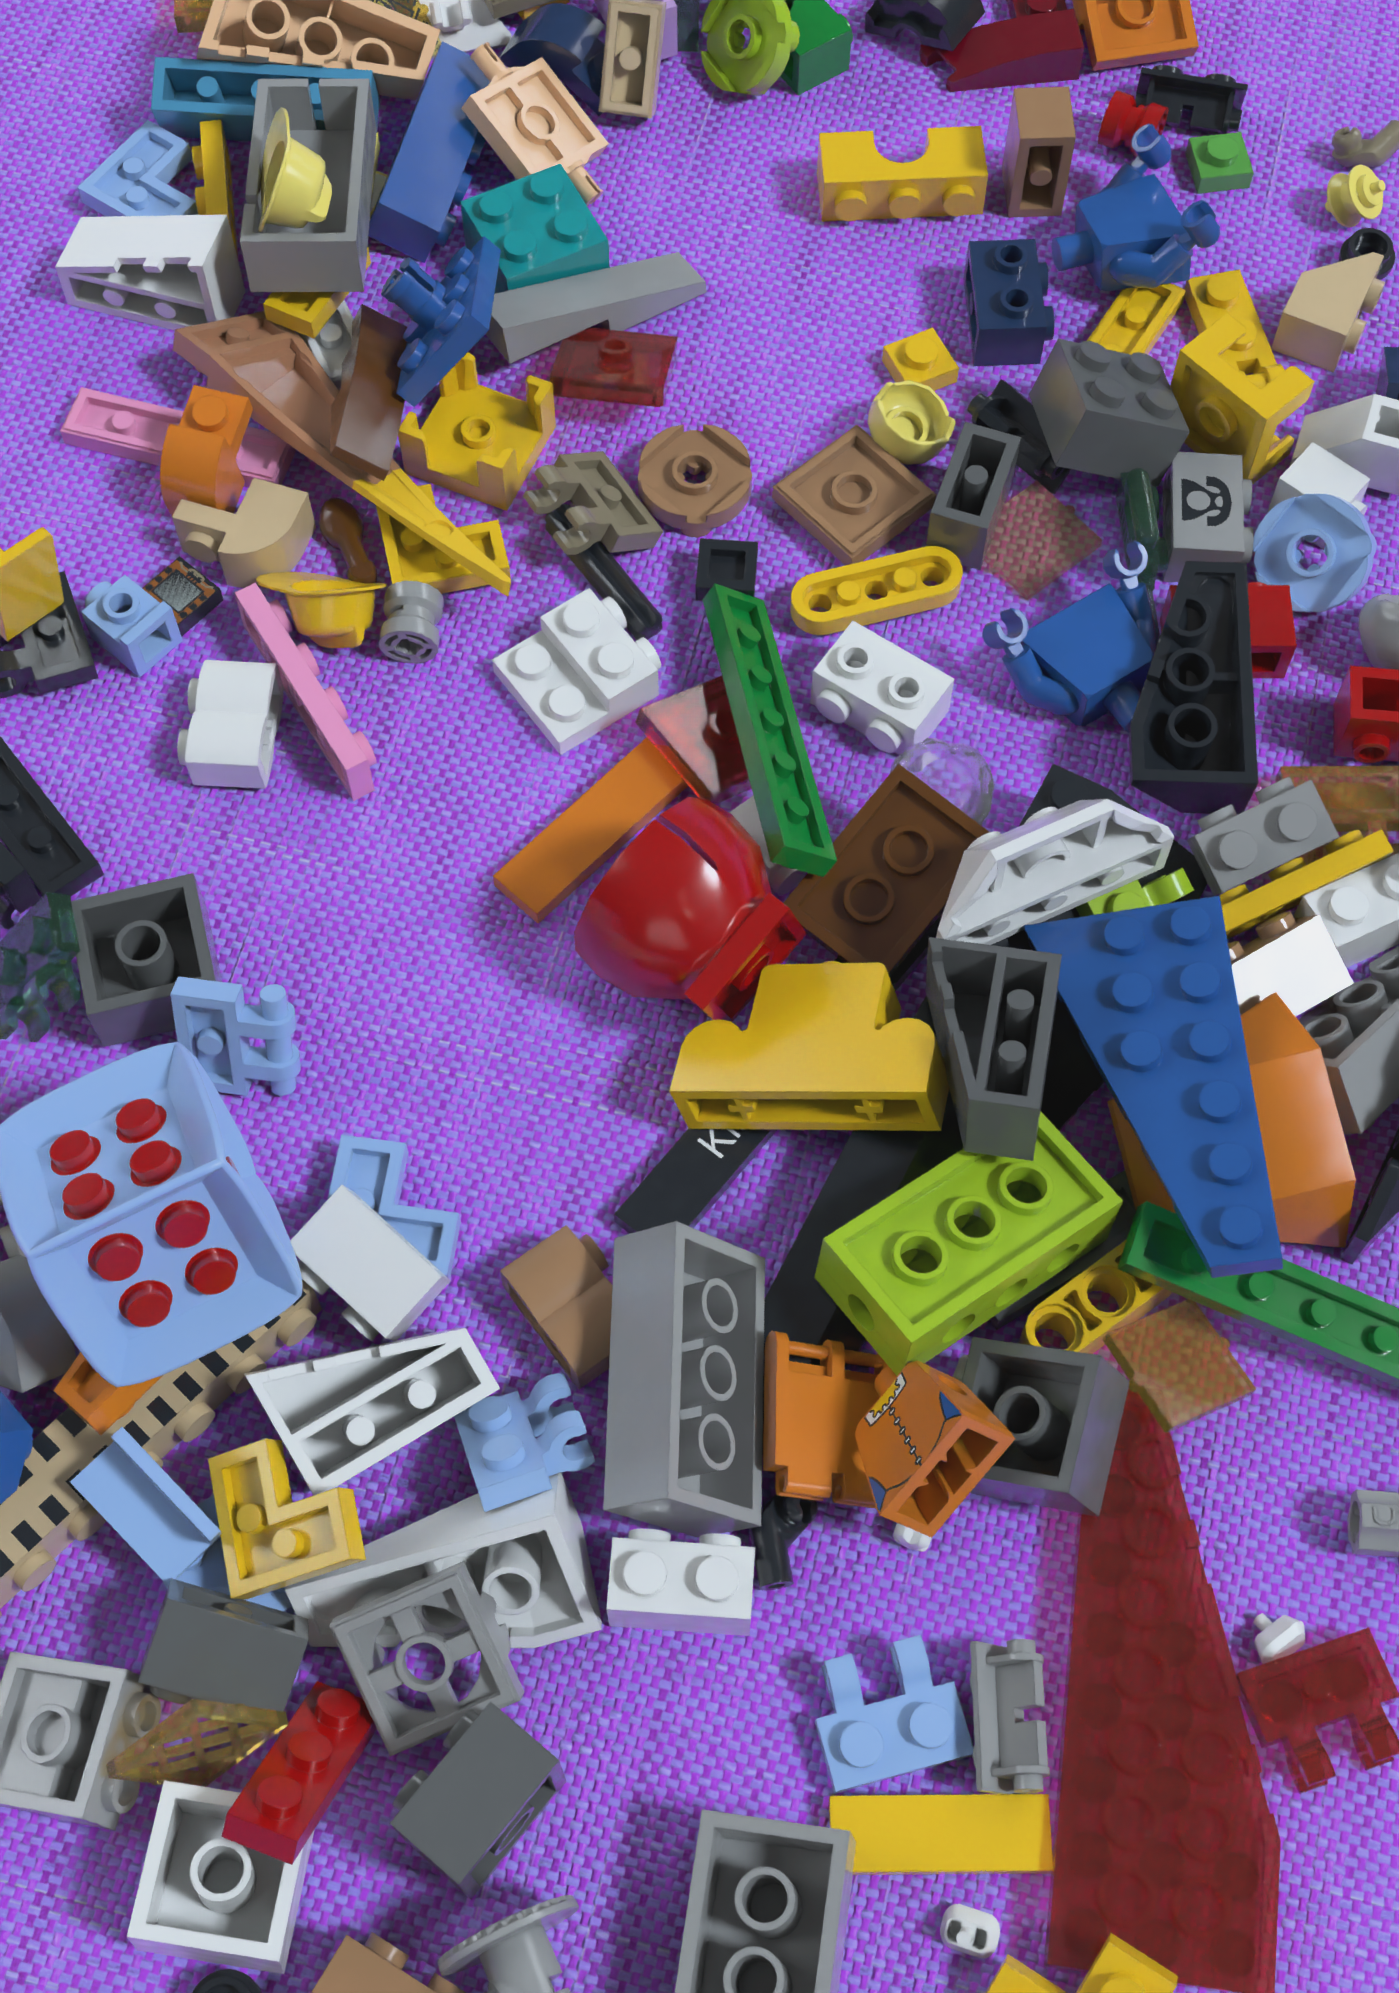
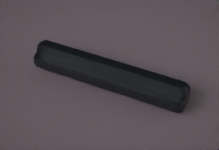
M562 504L556 510L546 514L545 527L552 538L555 532L567 531L573 527L564 515L567 509L571 508L570 505ZM600 541L579 554L567 555L602 599L609 596L616 601L626 618V628L636 640L641 637L648 640L661 631L663 628L661 623L662 615Z

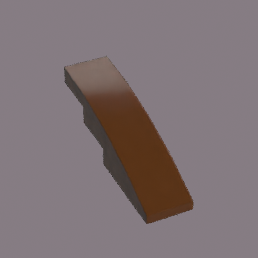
M361 304L352 321V345L342 362L341 388L331 405L330 455L384 481L390 469L405 399L396 392L401 372L397 363L405 351L407 341L403 339V335L407 326Z

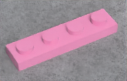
M256 582L234 592L244 628L266 663H277L286 695L352 800L355 801L375 791L370 766L376 764L377 760L367 738L361 731L354 734L350 732L344 720L348 719V714L340 696L332 686L326 689L322 688L316 678L320 675L318 664L309 647L304 642L296 646L289 636V633L293 632L292 625L280 602L277 599L268 602Z

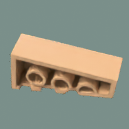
M214 0L198 47L197 59L372 70L379 95L416 100L425 80L440 29L369 0Z

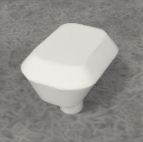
M1264 1613L1259 1614L1253 1621L1262 1631L1256 1636L1254 1643L1263 1665L1278 1666L1305 1643V1627L1302 1621L1282 1615L1272 1623Z
M953 1904L946 1909L943 1915L940 1935L947 1947L984 1959L990 1957L997 1948L1000 1926L992 1914L962 1904Z

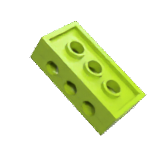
M1040 1111L1033 1161L966 1152L964 1149L960 1150L823 1238L814 1278L896 1376H898L907 1363L918 1360L925 1364L1106 1241L1123 1200Z

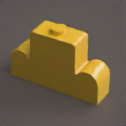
M826 961L816 964H771L765 966L761 971L747 1029L741 1031L731 1021L721 1019L706 1021L692 1029L686 1035L681 1045L669 1092L689 1129L941 1131L949 1085L945 1061L930 1026L920 1019L908 1017L899 1019L901 1006L885 965L878 962L840 963Z

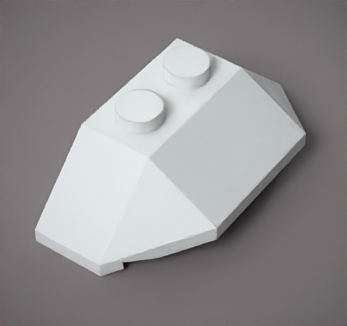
M1109 799L1079 800L1060 809L1053 806L1044 808L1029 817L1024 825L1003 834L998 831L984 834L972 842L967 850H964L937 929L936 938L986 945L997 943L1023 931L1024 925L1044 922L1164 868L1174 835L1168 826Z

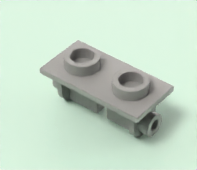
M1031 1639L1009 1640L1006 1642L1007 1647L971 1641L970 1688L973 1695L975 1740L973 1761L976 1768L977 1791L993 1794L1043 1792V1778L1050 1776L1046 1721L1032 1720L1024 1722V1709L1045 1707L1042 1666L1044 1664V1657L1042 1654L1036 1653L1035 1640Z

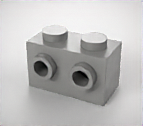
M1289 776L1256 792L1255 795L1260 804L1237 815L1233 805L1230 804L1197 820L1202 832L1194 835L1187 842L1214 896L1339 837L1312 780L1295 787Z

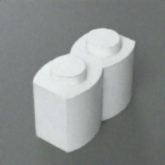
M205 660L201 667L199 678H192L190 680L188 708L189 712L193 715L189 729H181L179 733L177 753L179 763L187 767L193 785L266 789L271 773L275 736L279 727L283 704L284 687L277 663Z

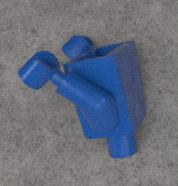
M1152 124L1143 125L1133 135L1132 147L1138 155L1130 164L1125 161L1106 187L1097 194L1080 200L1076 205L1075 233L1052 239V256L1058 271L1085 265L1097 287L1106 292L1135 287L1153 289L1161 284L1190 280L1192 248L1195 245L1200 248H1207L1218 241L1220 226L1215 220L1216 215L1206 201L1200 200L1191 204L1181 215L1156 175H1144L1148 168H1161L1171 158L1170 144L1164 135H1159Z
M1137 541L1128 543L1126 547L1130 558L1128 569L1122 566L1120 555L1116 548L1109 550L1103 558V569L1106 574L1120 581L1121 587L1117 590L1109 583L1030 629L1028 628L1026 616L1020 610L1015 608L1004 610L1000 613V617L1007 627V636L997 621L987 623L984 626L982 632L984 642L993 649H1004L1006 654L1002 660L1022 699L1027 704L1059 716L1064 715L1076 726H1086L1110 712L1126 732H1129V726L1157 647L1154 617L1146 584L1138 582L1137 575L1143 572L1147 566L1148 555L1145 547Z

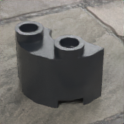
M875 0L865 15V32L896 39L902 30L906 28L918 36L922 45L953 51L982 17L985 10L981 0Z

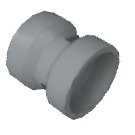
M419 581L396 582L387 588L383 609L388 620L383 622L379 636L380 650L386 656L396 661L416 664L428 662L435 658L438 653L440 640L439 630L435 625L442 618L444 606L443 595L438 589Z

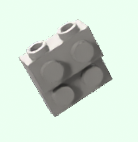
M10 1651L0 1682V1807L38 1813L61 1821L116 1830L120 1814L127 1813L134 1806L139 1794L140 1779L137 1771L133 1768L141 1741L154 1734L161 1718L160 1700L150 1691V1685L139 1683V1674L128 1669Z

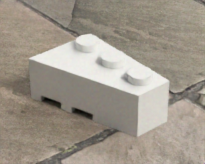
M466 1328L448 1329L244 1373L313 1495L334 1489L500 1389Z

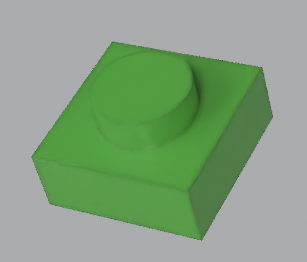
M1241 132L1188 139L1185 155L1197 194L1250 188L1254 171Z

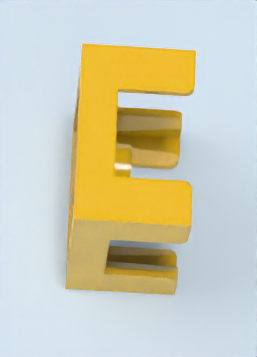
M1227 312L1180 349L1170 387L1190 431L1184 443L1196 453L1242 455L1243 479L1251 480L1253 485L1290 454L1295 439L1289 434L1280 439L1274 435L1276 427L1308 400L1315 381L1297 367L1290 366L1262 389L1257 387L1219 356L1245 336L1247 330L1242 323Z
M467 352L439 381L441 396L421 429L418 426L416 413L411 411L408 412L400 425L398 437L404 472L507 511L556 427L553 383L528 375L525 379L527 402L479 385L475 357Z

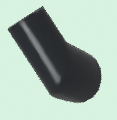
M775 1494L762 1509L761 1526L750 1528L752 1547H755V1565L760 1590H776L794 1584L788 1548L805 1530L808 1524L815 1519L818 1512L817 1501Z

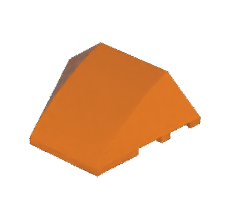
M1274 992L1257 1002L1254 1007L1240 1016L1280 1243L1287 1242L1345 1248L1356 1177L1322 1051L1278 993ZM1114 1098L1110 1099L1107 1103L1135 1209L1137 1210L1138 1206L1148 1201L1176 1213L1172 1200L1156 1171L1152 1170L1142 1152L1141 1144L1128 1120L1124 1119Z

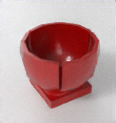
M687 797L661 813L658 821L654 819L620 853L590 895L574 930L575 951L596 975L629 995L642 998L690 999L712 1020L721 1019L733 1022L756 995L762 969L767 965L782 964L807 933L791 909L771 893L761 848L737 819L707 799ZM681 837H683L690 844V846Z

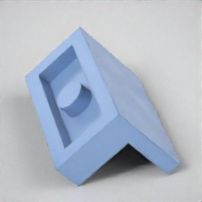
M121 1427L111 1436L113 1442L72 1479L70 1483L169 1586L171 1578H179L221 1537L222 1533L134 1438Z

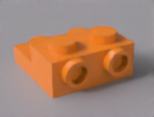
M1072 0L1079 29H1084L1092 71L1194 56L1199 47L1190 0Z

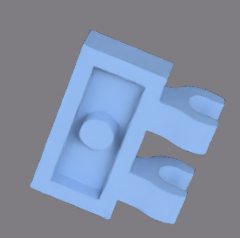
M551 1374L539 1380L533 1387L530 1396L524 1401L521 1400L517 1390L503 1396L485 1397L454 1416L484 1512L550 1490L552 1485L549 1476L565 1471H580L595 1462L588 1440L565 1445L569 1439L587 1433L580 1412L575 1410L573 1403H566L559 1407H550L554 1401L572 1395L564 1374Z
M921 1635L895 1641L892 1643L893 1647L889 1648L903 1694L898 1697L864 1705L861 1685L852 1653L825 1660L824 1665L821 1666L834 1714L817 1718L815 1726L834 1794L973 1756L974 1747L955 1683L953 1681L933 1687L929 1661Z

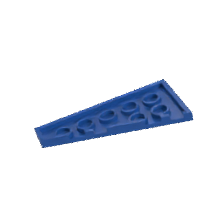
M1220 896L1024 925L1026 940L1033 951L1062 954L1057 996L1060 1002L1064 1003L1076 1025L1085 1048L1124 1119H1127L1152 1170L1156 1171L1173 1202L1176 1214L1210 1276L1216 1278L1283 1269L1279 1235Z

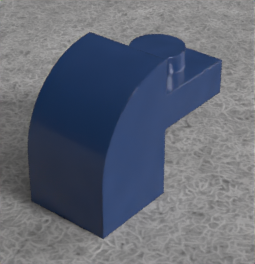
M552 3L540 7L521 22L501 53L500 60L507 67L511 68L524 67L542 57L556 76L598 116L604 113L599 112L605 45L597 37L605 25L590 13L572 5Z

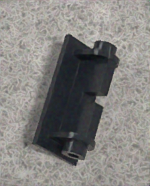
M1158 65L1152 69L1142 68L1135 97L1136 107L1138 108L1140 104L1147 106L1153 102L1168 107L1169 111L1165 126L1178 128L1183 108L1193 110L1189 126L1190 130L1214 134H1227V130L1238 132L1242 115L1241 107L1248 84L1236 83L1233 77L1225 74H1209L1205 77L1186 75L1179 68L1169 65Z
M1002 379L990 396L986 397L982 393L976 395L967 409L972 415V424L1021 437L1016 465L1049 492L1055 494L1071 469L1055 465L1032 402Z

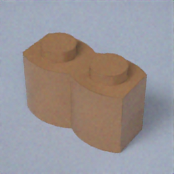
M565 1225L501 1269L500 1275L503 1287L517 1308L542 1338L571 1381L580 1390L609 1369L612 1284L602 1273L609 1265L594 1240L588 1234L578 1239L569 1227Z

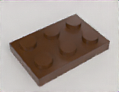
M898 763L833 842L837 862L824 877L807 873L783 903L791 909L807 935L843 963H882L885 965L889 977H891L944 912L964 850H967L972 842L982 835L989 833V831Z

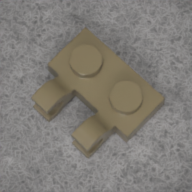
M603 451L560 454L554 465H545L536 469L534 474L543 487L538 490L525 491L523 495L524 499L537 514L550 513L569 500L575 505L567 509L564 514L573 527L567 531H557L553 535L554 540L567 555L579 554L598 541L605 545L610 553L654 548L663 533L662 528Z

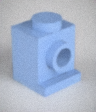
M123 575L113 585L107 581L97 584L86 597V608L81 613L91 638L139 678L183 641L172 607L164 601L158 602L126 575Z

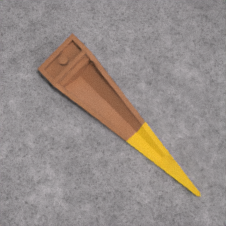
M264 311L175 329L173 351L195 366L198 372L207 376L206 387L249 397L253 407L251 415L253 420L493 588L509 596L511 579L429 500L393 458L389 472L383 481L330 455L331 405L339 390L300 335L291 329L266 320Z

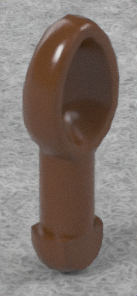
M330 498L324 502L320 509L319 527L321 534L328 544L340 550L348 568L346 575L349 580L364 584L376 583L378 576L374 562L369 561L361 542L364 534V524L360 513L346 500Z

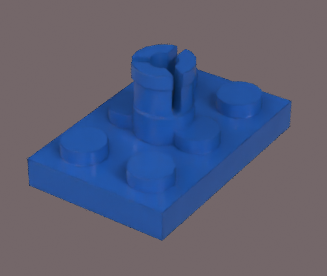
M485 236L471 250L464 246L454 254L444 270L446 276L441 282L430 277L420 268L418 263L408 257L400 263L399 270L403 273L395 269L383 286L381 295L389 302H394L411 318V322L403 335V339L407 341L405 351L397 363L401 372L396 393L413 407L489 331L501 250Z

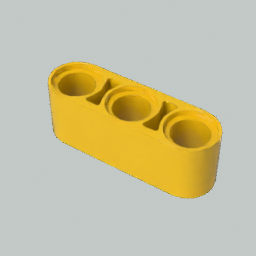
M1125 1240L1038 1304L1028 1315L1018 1343L1043 1347L1036 1339L1035 1332L1041 1329H1052L1064 1336L1068 1344V1348L1065 1350L1093 1354L1167 1299L1172 1292L1117 1269L1126 1243ZM1092 1291L1109 1293L1117 1301L1119 1310L1115 1312L1098 1310L1088 1299V1293Z

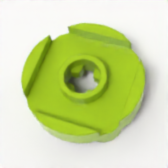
M711 0L702 20L701 32L708 33V51H701L702 63L711 81L724 91L757 96L765 94L769 87L781 76L787 65L790 53L797 48L799 43V27L796 22L791 20L790 11L785 0ZM744 28H749L751 34L748 47L743 50L746 39L742 32Z

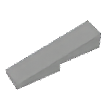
M679 252L495 293L490 327L486 335L509 364L598 323L602 325L610 336H613L706 293V281Z

